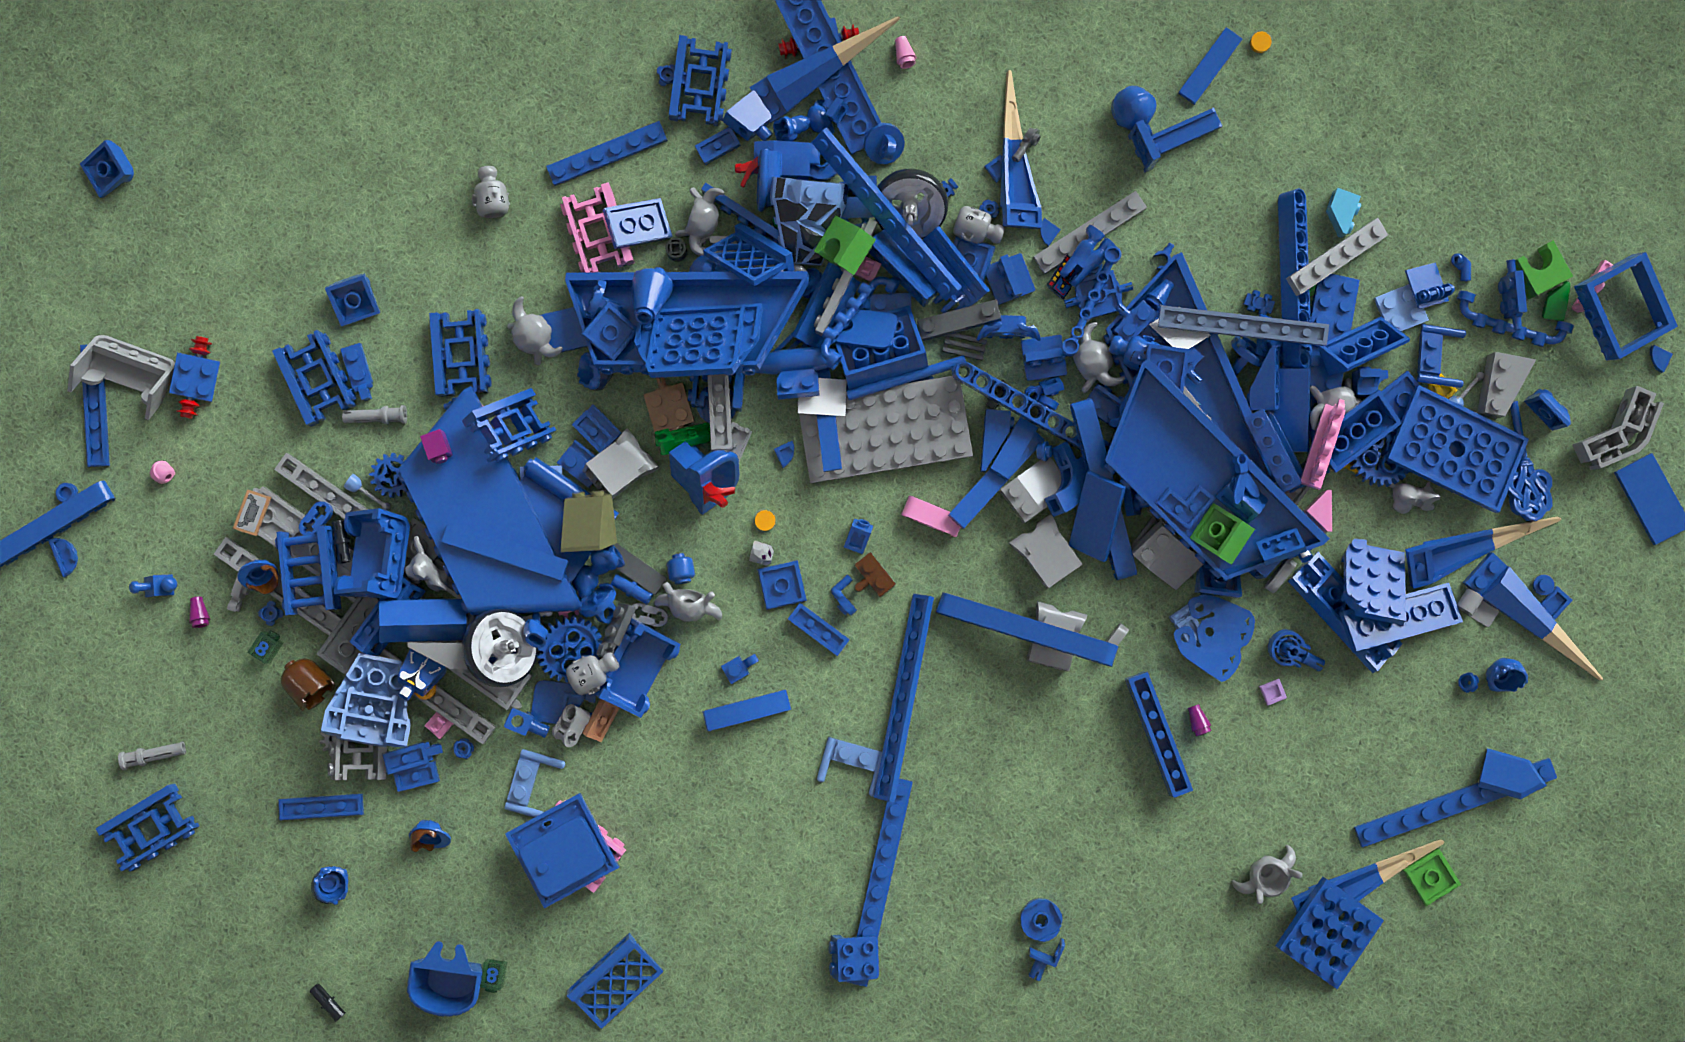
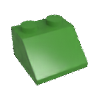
M1212 503L1190 536V539L1232 565L1255 529Z

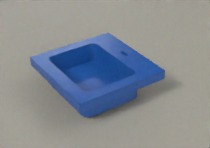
M581 793L505 833L544 908L619 868ZM551 821L550 825H545V822Z

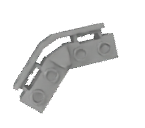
M1639 386L1626 389L1612 427L1572 444L1580 463L1591 461L1592 466H1589L1590 470H1595L1640 452L1649 443L1664 405L1662 402H1653L1656 393ZM1635 433H1638L1635 442L1625 452L1621 453L1620 449L1628 446V441ZM1606 452L1611 453V455H1608L1605 458L1600 459L1601 454H1604Z

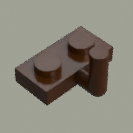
M871 552L855 564V567L864 577L855 585L856 591L860 592L870 584L879 597H881L896 585Z

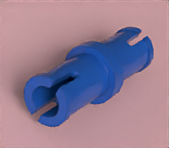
M616 574L611 582L612 586L626 593L627 597L630 598L632 596L645 605L650 602L653 593L639 587L638 583L630 582L619 576V574Z

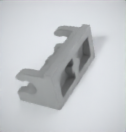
M732 422L733 450L724 451L736 453L740 462L752 431Z

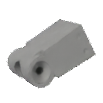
M626 428L616 442L588 461L582 471L599 491L603 490L604 494H612V499H614L639 478L655 472L660 467L648 453L640 448L638 440Z
M1051 513L1037 523L1033 532L1020 534L1009 542V545L1024 557L1046 590L1082 565L1079 558L1059 533Z
M1039 601L1036 604L1037 621L1079 633L1087 618V614L1071 610L1062 613L1053 605ZM1030 643L1026 661L1066 672L1070 671L1073 655Z

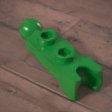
M707 422L669 431L668 428L656 431L654 434L655 444L657 447H660L661 455H667L685 441L690 446L711 441L710 424Z

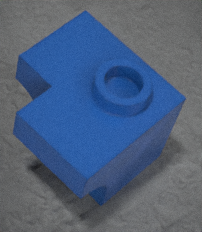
M1358 367V370L1352 372V391L1354 396L1369 397L1377 391L1379 383L1388 379V370Z

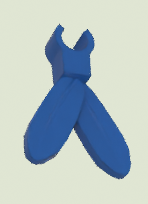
M1240 454V457H1232L1235 471L1238 473L1232 494L1234 504L1241 502L1245 489L1250 496L1259 497V488L1247 473L1248 457L1246 454Z

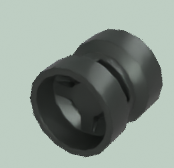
M680 238L668 240L665 249L669 258L677 262L685 259L687 247L684 241Z

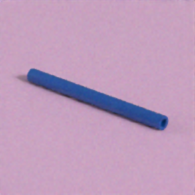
M964 355L923 369L848 390L846 395L849 401L952 370L955 364L966 362Z

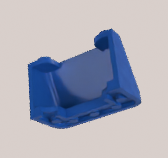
M380 508L347 512L344 520L345 531L356 537L350 576L338 577L335 583L334 594L347 597H397L402 588L410 531L409 521L402 515Z
M632 618L620 646H616L613 652L619 663V668L616 671L606 673L607 680L605 684L600 686V690L594 694L600 699L641 718L650 707L649 698L646 695L664 661L676 658L681 644Z

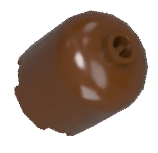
M306 658L288 662L280 678L283 689L301 711H304L305 708L311 710L325 699L323 695L328 690L332 692L335 688L333 680L314 661Z

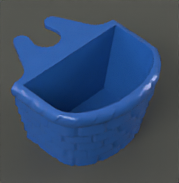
M437 941L425 958L410 963L407 993L409 994L410 1001L426 1013L441 1017L458 1016L469 1011L477 1002L482 979V965L468 962L464 946L461 944L455 947V957L453 960L443 959L441 957L443 943Z

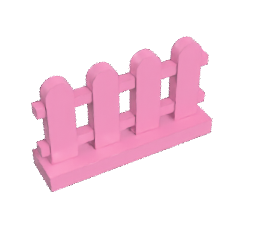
M1339 399L1338 403L1334 406L1325 404L1302 472L1301 481L1303 485L1318 490L1322 487L1346 412L1344 410L1345 400Z

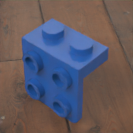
M831 935L829 953L832 954V962L829 963V972L835 980L844 982L877 979L879 977L877 937L844 938L841 935Z

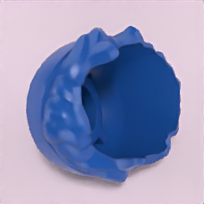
M1500 658L1487 669L1486 680L1491 691L1516 692L1518 687L1523 688L1528 683V674L1519 661L1510 658Z

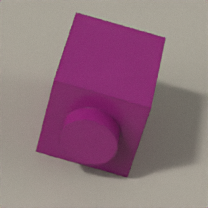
M441 429L420 436L428 460L431 462H436V464L448 461V457L453 456L446 434Z

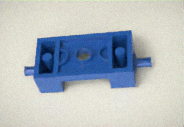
M1144 300L1130 311L1121 303L1115 308L1123 316L1122 322L1113 331L1115 336H1121L1125 341L1129 342L1134 336L1143 337V335H1147L1161 341L1163 346H1171L1149 325L1159 318L1157 317L1158 313ZM1194 347L1189 348L1186 378L1188 377L1197 385L1202 378L1194 372V369L1204 356Z

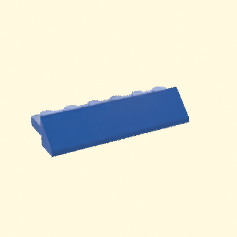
M1317 552L1311 560L1302 564L1295 571L1288 582L1351 649L1339 615L1340 612L1351 609L1346 602L1342 603L1341 595L1344 591V579ZM1398 640L1358 651L1354 654L1372 673H1375L1388 658L1397 652L1403 643Z

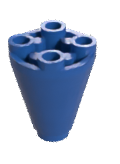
M660 267L654 269L645 268L634 273L632 280L635 319L641 324L651 323L672 294L673 283L669 276L665 274L664 269Z

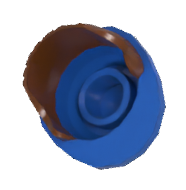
M254 560L247 563L237 573V579L241 585L263 595L273 592L278 586V569L267 560Z
M432 820L420 821L409 832L410 848L413 852H417L422 848L432 851L434 848H444L451 843L450 835L442 831L439 823Z

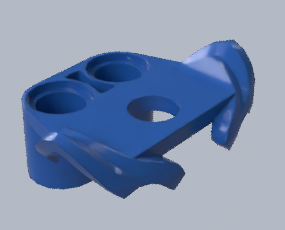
M1001 315L1002 321L985 325L976 339L979 341L982 338L999 336L1000 339H1013V337L1023 339L1030 337L1041 341L1037 328L1034 325L1026 326L1025 316Z

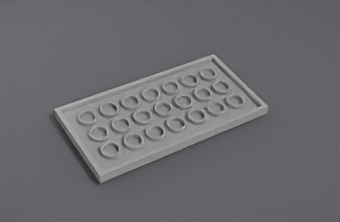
M953 376L907 383L850 401L846 395L845 416H836L842 470L823 471L817 415L799 413L810 483L973 456L961 382L954 379Z

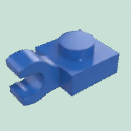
M755 654L743 661L738 656L722 665L721 668L729 682L733 684L750 674L747 668L759 660Z

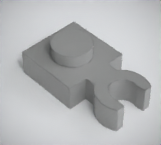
M237 578L231 592L232 598L227 606L228 610L234 612L240 611L243 598L251 591L241 585Z

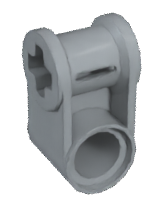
M572 704L566 706L557 724L553 727V737L561 739L566 747L574 746L578 742L585 726L589 723L590 713Z

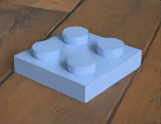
M1409 284L1374 298L1381 317L1400 331L1429 320L1425 309H1418Z

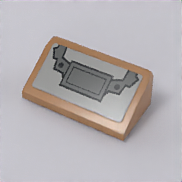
M247 490L233 529L257 536L271 497Z

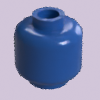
M684 553L672 555L673 559L666 563L669 580L675 582V585L691 582V579L695 576L692 558L685 557Z

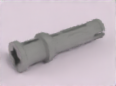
M401 405L400 408L384 406L381 409L343 410L342 420L343 423L382 422L383 424H389L390 422H401L406 424L407 408L405 405Z
M182 741L147 750L138 748L133 752H120L118 755L119 766L122 770H127L128 767L145 766L151 761L185 755V743Z

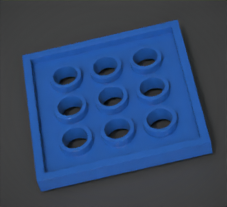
M1322 876L1275 946L1338 989L1384 920ZM1331 901L1330 907L1324 910L1325 903ZM1345 911L1344 918L1339 920V914ZM1319 918L1318 925L1312 927L1313 921ZM1359 921V927L1353 930V925ZM1333 929V934L1327 938V932ZM1307 936V941L1301 945V939ZM1347 939L1346 946L1341 948L1342 941ZM1321 946V952L1315 955L1316 948ZM1336 956L1335 962L1329 965L1330 959Z

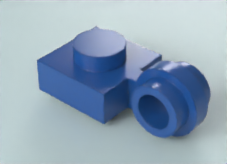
M1053 377L1038 382V386L1027 387L1024 394L1038 401L1041 394L1045 396L1058 394L1059 391L1064 390V385L1059 377Z

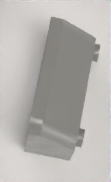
M99 335L92 339L70 365L67 391L72 392L80 382L96 385L105 378L143 392L141 401L147 405L145 419L149 420L164 400L172 379L175 362L170 358L115 338Z

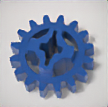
M391 453L389 458L387 454H383L384 460L377 458L378 465H371L375 471L369 473L370 476L374 477V480L370 483L373 485L377 484L374 490L378 492L382 490V496H386L389 492L390 498H394L395 493L402 497V491L407 492L409 490L406 484H401L397 475L400 472L399 468H396L393 462H398L402 465L404 456L400 454L397 457L395 453ZM391 471L396 473V475L393 476L394 480L389 478V476L392 475ZM390 483L393 489H388L383 484Z

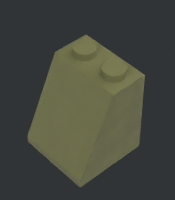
M603 490L593 491L591 495H585V492L572 493V497L565 499L561 552L602 550L617 543L612 494H604Z

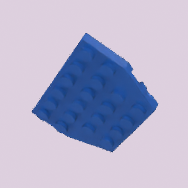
M762 303L661 309L651 323H637L634 343L650 378L734 374L759 341L763 306Z

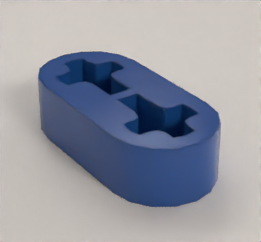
M320 501L315 503L299 524L300 533L304 536L312 535L317 532L318 526H325L333 515L332 506L327 502ZM319 507H322V508L326 507V508H325V512H327L326 515H322V514H321V515L317 518V516L320 514V511L318 510ZM313 523L312 528L314 530L306 532L307 527L305 525Z

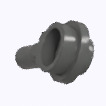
M1028 129L1019 145V149L1012 156L1013 161L1019 162L1028 147L1037 145L1041 138L1039 129Z

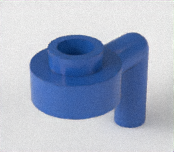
M847 574L831 589V593L840 603L837 606L844 615L849 613L852 616L857 609L841 592L853 581Z

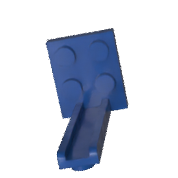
M1212 108L1156 134H1152L1150 126L1146 125L1144 120L1135 123L1128 138L1129 140L1132 139L1136 148L1135 153L1141 159L1144 165L1143 170L1146 173L1154 168L1161 154L1218 130L1223 126L1215 109Z

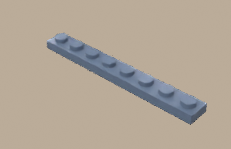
M1163 305L1160 306L1158 327L1317 346L1327 345L1329 324Z

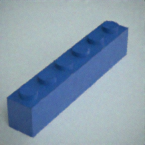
M1143 671L1125 678L1169 796L1175 798L1193 791L1148 672Z

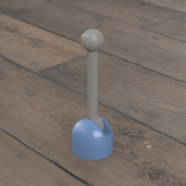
M1478 372L1476 378L1460 396H1452L1449 400L1464 406L1463 398L1479 380L1484 379V373Z
M352 474L346 481L344 488L348 491H361L380 504L383 510L388 511L390 509L389 503H384L362 488V482L356 475Z

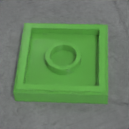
M1439 848L1403 869L1424 906H1428L1461 885Z

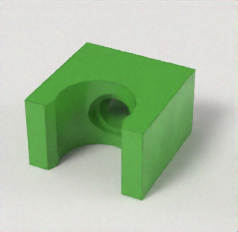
M835 215L814 252L828 262L836 263L850 274L855 275L876 239L860 227Z
M1554 240L1538 248V252L1543 259L1541 270L1532 268L1525 256L1515 261L1516 271L1523 270L1525 294L1528 299L1573 277Z

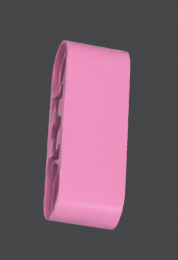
M908 497L901 514L902 516L912 518L916 522L943 533L951 534L953 537H957L960 526L948 516L949 511L918 498Z

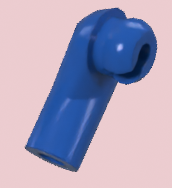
M1461 253L1452 255V264L1460 270V281H1471L1470 260Z

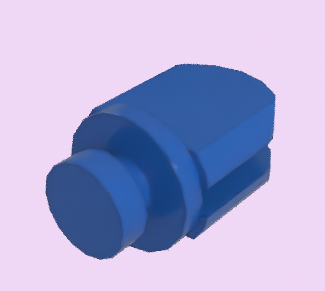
M951 178L948 180V183L942 181L941 184L947 191V197L950 195L954 196L953 189L956 190L958 188L955 181Z

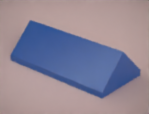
M885 229L873 236L876 240L869 253L892 276L901 281L900 284L925 307L938 291Z
M1379 317L1327 341L1326 346H1319L1318 349L1330 376L1349 371L1410 341V338L1384 318Z
M1380 390L1375 391L1344 415L1328 465L1335 473L1402 424Z
M463 599L379 600V642L463 640L466 631V613L461 605Z

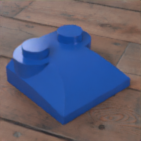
M104 140L80 163L99 198L105 197L121 183L130 182L134 175L133 167L123 150L111 140Z
M365 273L337 281L325 287L341 326L380 313L371 289L370 280L366 277Z
M1538 389L1524 400L1531 410L1552 431L1568 427L1571 424L1567 409L1548 390Z

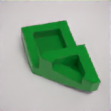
M1564 281L1561 286L1547 293L1548 296L1543 307L1542 318L1564 321L1571 282Z

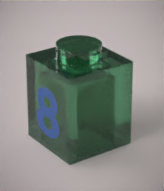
M261 631L247 653L262 663L268 664L272 662L284 642L279 640L281 636L274 631Z
M487 958L483 963L480 987L485 988V991L491 993L500 991L504 987L508 962Z

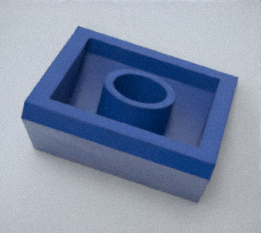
M1207 562L1197 570L1194 592L1240 598L1242 596L1240 575L1228 580H1224L1222 577L1217 579L1209 571L1212 567Z

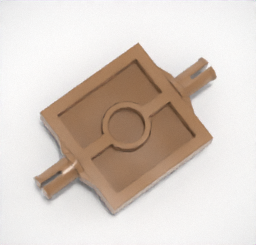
M664 377L656 378L659 388L653 392L643 394L654 432L667 428L669 431L677 430L685 425L695 423L684 384L679 383L669 386L666 385Z

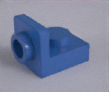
M854 519L844 548L863 554L873 525H870L868 521L863 519Z

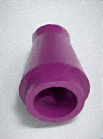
M203 597L190 598L189 623L192 624V628L208 626L211 619L203 602Z
M1200 705L1187 708L1191 729L1195 736L1211 732L1210 726L1212 725L1203 713Z

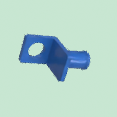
M515 708L511 709L504 723L505 728L524 736L530 731L545 738L550 728L549 725L533 720L534 716L531 712L527 711L525 713ZM516 715L523 718L519 727H514L511 723L512 718Z
M1060 939L1054 956L1030 947L1029 956L1035 959L1032 969L1028 974L1031 978L1034 979L1036 975V980L1041 981L1047 965L1057 966L1065 948L1064 939Z

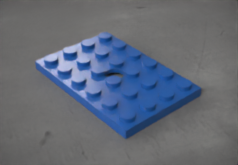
M1420 385L1415 386L1402 417V424L1397 429L1385 460L1483 508L1499 513L1529 438ZM1452 442L1461 444L1463 454L1460 457H1454L1450 453L1449 447Z

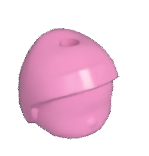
M166 461L155 462L150 470L151 478L160 484L168 483L175 475L174 469Z

